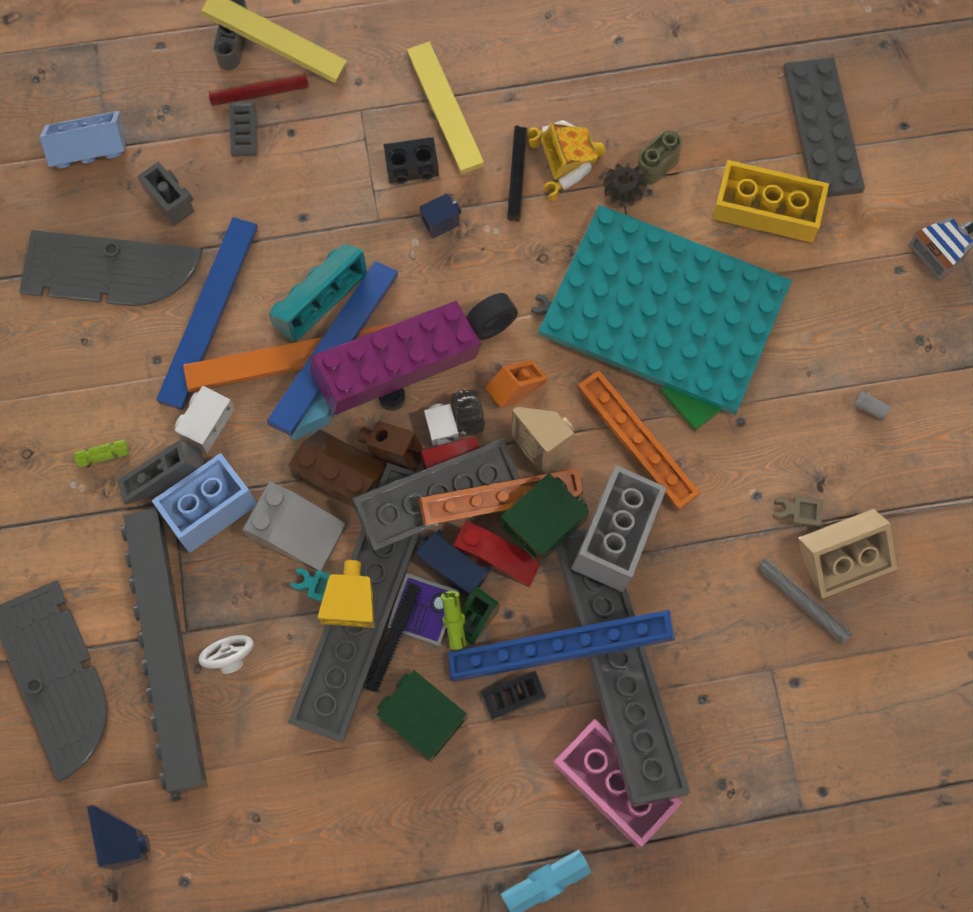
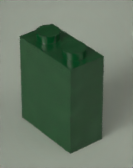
M548 473L501 516L500 527L540 564L587 520L589 510L587 504L580 497H574L568 491L567 485L560 478H554Z
M413 670L410 675L405 673L396 684L398 689L391 697L387 695L377 706L379 712L376 715L379 720L431 763L467 720L468 716L465 711Z

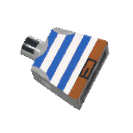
M946 218L917 231L911 239L909 246L941 281L973 248V240L971 239L973 236V223L967 221L960 226L954 218Z

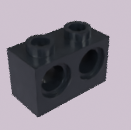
M434 137L383 144L389 183L402 184L409 180H429L439 176ZM422 159H428V160H429V161H427V162H420V160H422ZM396 163H404L400 166L395 165Z

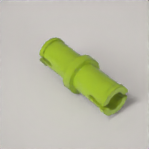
M447 591L445 594H441L445 615L442 619L443 625L447 628L449 648L459 650L467 646L463 627L466 622L465 616L461 613L459 593L457 591Z

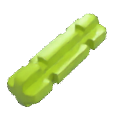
M122 439L115 441L113 445L107 443L91 447L86 452L85 449L76 451L74 458L76 464L82 467L89 465L91 461L94 464L113 459L115 455H118V457L129 454L127 442Z

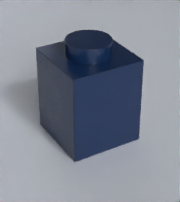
M447 193L419 207L421 220L433 239L460 225L459 215L461 214V209L455 200L451 201Z

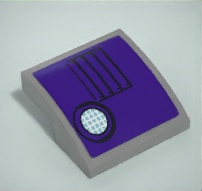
M407 572L387 629L388 627L392 628L390 624H393L391 622L394 621L392 618H396L394 614L397 615L395 611H398L397 608H400L398 604L401 605L399 601H402L401 598H404L402 595H406L404 594L405 588H408L406 585H410L408 582H411L423 588L420 589L421 592H418L420 594L419 598L416 599L417 602H414L416 605H413V612H410L409 621L406 622V628H403L405 631L402 633L441 646L447 629L444 627L442 620L445 615L441 594H445L447 591H457L459 593L460 590Z

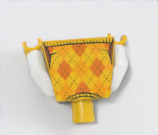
M563 120L545 126L541 131L534 127L530 128L527 132L528 143L531 148H537L541 143L543 144L553 178L559 179L557 183L549 181L544 185V192L550 189L555 190L548 195V200L550 201L556 200L559 197V190L562 188L564 190L568 189L588 175L597 158H602L605 153L604 144L602 142L593 143L588 129L576 127Z

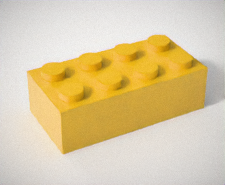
M727 160L712 219L813 243L820 228L829 183Z

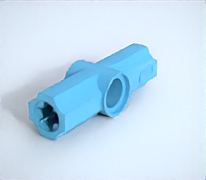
M578 849L552 865L549 863L527 876L528 879L512 886L500 895L509 912H524L539 902L542 904L565 891V887L583 879L591 873V870Z

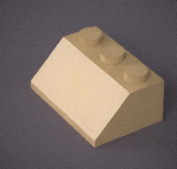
M516 407L512 410V439L541 475L553 473L570 461L574 427L566 417L562 419L557 412Z
M875 509L798 538L803 562L822 599L898 569L891 525Z

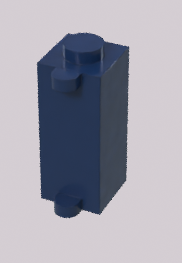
M439 529L429 538L427 536L424 537L416 548L418 550V561L453 588L459 589L460 593L468 598L475 586L480 588L487 580V576L492 571V568L488 565L484 569L445 541L442 538L443 531Z

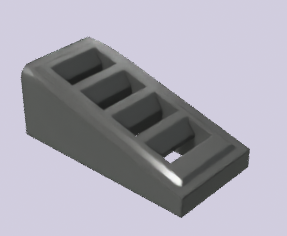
M231 102L229 108L231 156H256L257 110L255 103ZM237 123H250L248 125H237ZM237 133H250V135H237ZM251 142V145L237 146V143Z

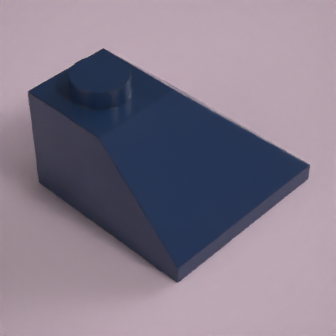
M94 805L87 806L98 867L116 870L148 860L147 852H150V842L146 834L143 835L140 829L108 810Z

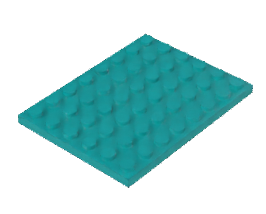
M599 204L538 330V335L736 415L792 280Z

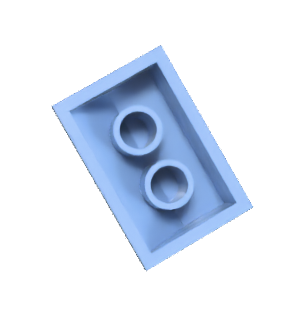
M120 111L45 125L40 135L48 167L56 165V168H65L70 166L71 162L80 160L81 163H90L95 161L96 157L106 155V158L118 157L121 155V152H124L126 147Z
M221 453L152 500L189 553L257 505L249 489Z

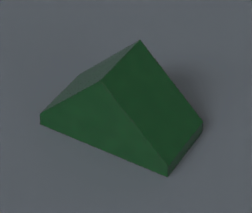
M477 586L472 589L461 609V613L464 614L466 621L463 625L465 639L472 645L476 643L499 612V602Z

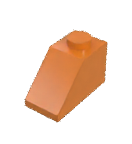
M533 360L503 366L485 389L491 395L493 402L499 405L500 408L517 404L546 383L548 378Z

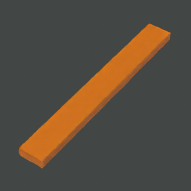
M393 323L362 329L357 338L389 327ZM323 337L184 364L188 392L199 391L202 386L214 388L299 371L303 368Z

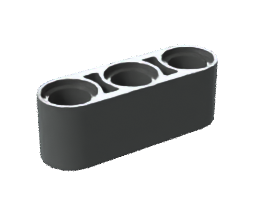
M230 0L247 9L245 0ZM219 24L214 42V52L222 69L233 70L240 63L246 38Z

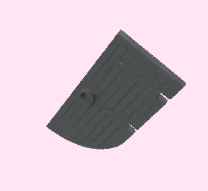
M31 230L19 292L20 294L42 296L44 288H50L49 297L101 302L102 294H107V303L127 306L152 304L171 296L187 283L200 262L203 249Z
M55 581L0 605V640L58 782H61L77 772L90 759L98 747L106 726L107 701L95 666L84 669L81 664L90 660L91 657L71 610L66 609L59 612L58 606L65 604L67 600L59 582Z

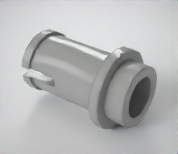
M861 391L853 405L857 406L858 411L862 409L883 421L891 406L870 396L869 391L866 393Z

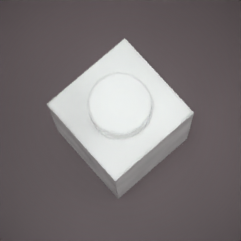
M434 404L427 410H424L432 447L459 441V434L450 404Z

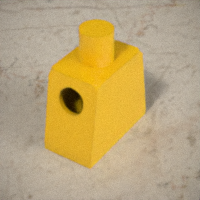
M346 560L344 562L343 575L331 574L329 576L318 613V619L321 624L375 628L372 582L370 577L360 576L361 562Z

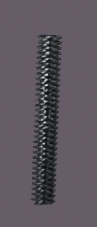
M517 125L514 127L507 219L519 222L521 221L519 219H521L520 213L522 210V182H524L525 143H527L526 132H528V128Z
M408 582L410 585H406L408 587L404 591L406 595H402L404 598H401L402 601H399L401 605L398 604L400 608H397L398 611H395L397 615L394 614L396 618H392L394 620L391 621L393 624H390L392 628L388 627L390 631H387L388 634H385L387 638L384 637L386 641H382L384 643L381 644L383 648L380 647L382 651H378L380 653L377 654L379 658L376 657L378 661H374L376 664H373L374 667H371L373 671H370L372 674H368L370 677H367L369 681H365L368 683L364 684L366 686L365 689L378 693L383 678H385L384 675L388 671L389 664H391L390 661H392L391 658L395 654V648L398 647L399 638H402V632L405 631L403 628H406L405 625L409 621L410 612H413V605H416L414 602H417L416 599L419 598L420 594L418 592H421L420 589L423 588L411 582Z

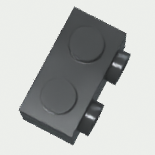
M159 161L138 175L145 193L173 226L195 212L191 204L194 199L185 187L182 189L178 185L179 182L170 170L166 171Z

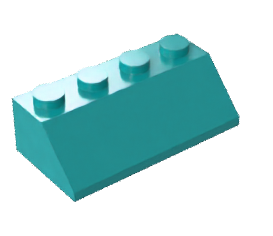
M342 244L338 249L332 250L319 267H314L301 284H296L282 302H277L271 308L269 317L272 325L292 343L300 340L364 278L367 268L363 250L346 244Z

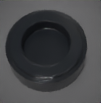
M403 388L379 397L381 406L389 411L400 409L406 400Z

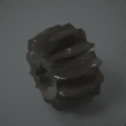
M628 162L625 167L617 163L615 170L609 168L607 177L603 180V186L605 187L604 194L610 197L611 204L619 201L622 208L625 202H627L632 207L635 200L640 201L643 198V193L647 188L645 183L646 177L645 173H639L640 169L638 166L631 169Z
M467 389L453 393L450 403L458 433L462 436H470L482 432L485 427V421L479 394L475 390Z

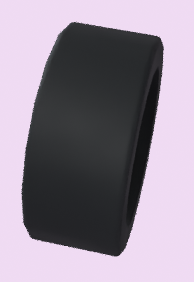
M497 293L485 298L474 306L466 318L478 339L485 340L496 336L509 327L516 319L518 311L507 294Z

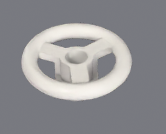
M234 635L220 639L201 652L199 663L207 669L220 668L224 674L235 672L243 666L242 659L252 651L254 642L252 638L246 635ZM242 643L245 646L234 647L232 644ZM218 650L216 654L209 657L212 653Z

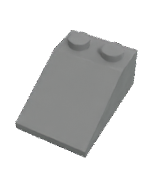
M269 481L243 530L249 539L316 571L322 572L347 524L296 493Z

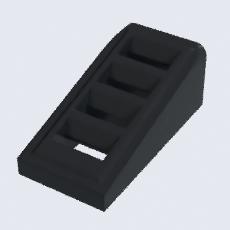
M536 670L482 692L491 720L545 701L546 698ZM528 682L531 683L535 694L531 697L525 685ZM515 687H520L524 700H518ZM506 690L509 691L513 702L509 706L503 693ZM498 694L502 709L497 710L493 695Z

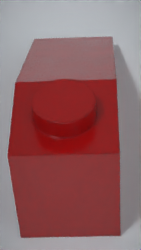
M466 520L454 543V547L476 564L483 567L488 565L492 568V571L529 588L541 563L538 564L526 552L494 533Z

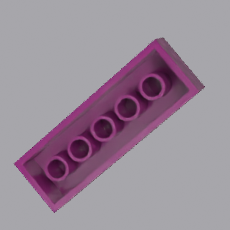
M456 300L313 355L310 372L335 416L475 359L481 347V342Z

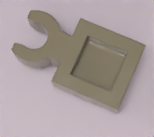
M795 496L793 503H790L784 497H777L774 500L775 505H781L784 508V512H774V519L784 520L787 517H792V525L817 529L821 527L823 499Z

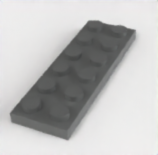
M834 57L785 63L783 69L808 179L829 183L826 197L863 193L865 186Z
M504 439L351 500L372 551H375L441 524L424 526L419 498L520 478Z

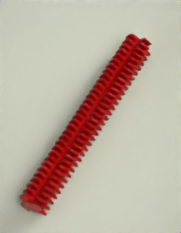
M304 73V76L301 74V77L298 74V78L297 75H295V78L292 75V79L290 76H286L285 78L282 77V79L279 78V80L278 78L276 80L273 79V81L270 79V82L267 80V83L266 81L264 83L261 81V84L258 82V85L255 82V86L254 83H252V86L249 83V87L247 84L246 87L243 85V88L240 85V89L238 86L237 89L233 86L230 89L227 87V90L224 88V91L223 89L221 91L218 89V92L215 90V93L212 90V94L209 91V99L211 105L214 106L217 103L219 105L220 102L221 104L223 102L226 103V101L229 103V100L232 102V99L235 102V99L238 101L256 98L257 96L260 97V95L262 97L263 95L266 96V94L269 95V93L272 95V92L273 94L275 92L278 94V91L281 93V90L283 93L284 90L287 92V89L290 91V88L291 91H293V88L296 90V87L299 90V86L300 89H302V86L305 88V85L307 88L309 87L306 73Z

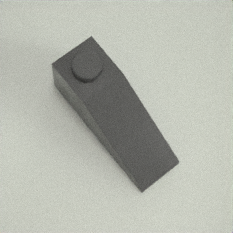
M179 440L120 478L118 481L123 502L129 504L161 494L205 464L201 449Z

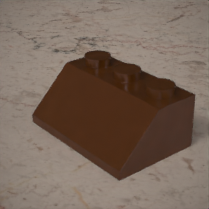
M319 429L301 444L288 466L293 476L354 508L351 499L377 489L387 464Z

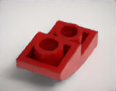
M473 437L422 450L420 455L424 470L479 449L477 438Z

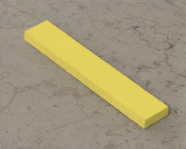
M207 0L201 9L202 16L335 84L346 66L347 60L230 0Z
M427 42L407 49L409 60L460 175L484 167L482 156L431 43Z

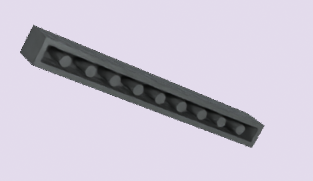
M157 508L123 515L125 525H121L123 540L128 542L129 551H125L127 566L129 568L132 567L133 577L129 578V584L132 594H136L137 604L133 605L135 618L137 621H140L142 630L138 631V641L140 647L145 649L146 658L142 659L144 674L146 676L149 675L150 686L146 687L149 703H153L155 714L151 715V723L154 732L158 731L159 742L155 744L158 760H162L164 771L160 772L161 785L163 789L167 788V792L172 795L205 788L208 785L163 517Z

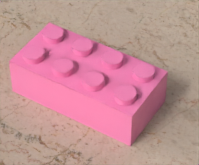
M596 719L582 731L553 764L638 849L652 837L682 804L678 798L631 807L610 734Z

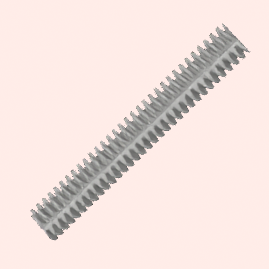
M765 558L757 567L759 568L758 571L761 570V573H764V576L767 575L766 578L769 577L772 583L775 582L774 585L777 584L780 590L783 589L782 592H785V595L791 596L790 599H793V602L796 601L795 604L799 603L798 606L802 605L801 609L804 608L803 611L807 610L806 613L810 612L809 616L812 615L811 618L815 617L814 620H818L817 623L821 622L820 625H823V628L826 627L825 630L829 629L828 633L834 634L833 637L837 636L836 640L840 639L839 642L843 641V644L853 634V632L850 633L851 630H848V627L842 626V622L839 623L840 620L836 621L837 618L833 619L834 615L831 616L832 613L828 614L829 611H826V608L823 609V605L820 607L821 603L817 604L818 601L814 602L815 598L812 599L813 596L809 597L810 594L806 595L807 591L801 590L802 587H799V584L793 583V579L790 581L791 577L788 578V574L786 576L785 572L782 574L783 570L779 571L780 567L778 569L777 565L774 567L775 563L771 564L772 560L768 562L769 558L767 560Z

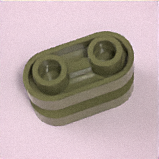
M664 131L640 152L636 176L640 182L648 185L654 184L677 164L682 146V139L678 133Z

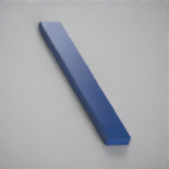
M232 217L156 400L158 403L179 410L184 409L190 392L187 389L183 365L204 361L257 232V224Z
M374 261L267 419L269 426L290 436L293 435L321 393L310 372L313 355L350 342L358 337L398 277L397 270Z
M664 610L448 652L450 680L457 682L676 641L672 614L670 610Z

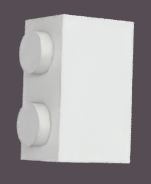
M202 386L200 391L195 392L191 397L186 413L180 415L177 419L174 431L180 440L208 453L235 408L230 399Z

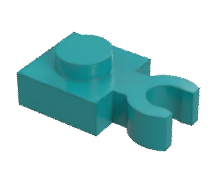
M297 568V575L303 576L304 581L301 584L291 582V587L299 592L309 590L307 594L308 599L322 603L330 574L317 570L315 576L311 577L306 570Z

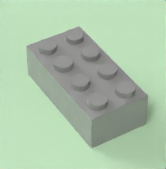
M615 465L606 482L571 569L623 592L633 577L667 487Z

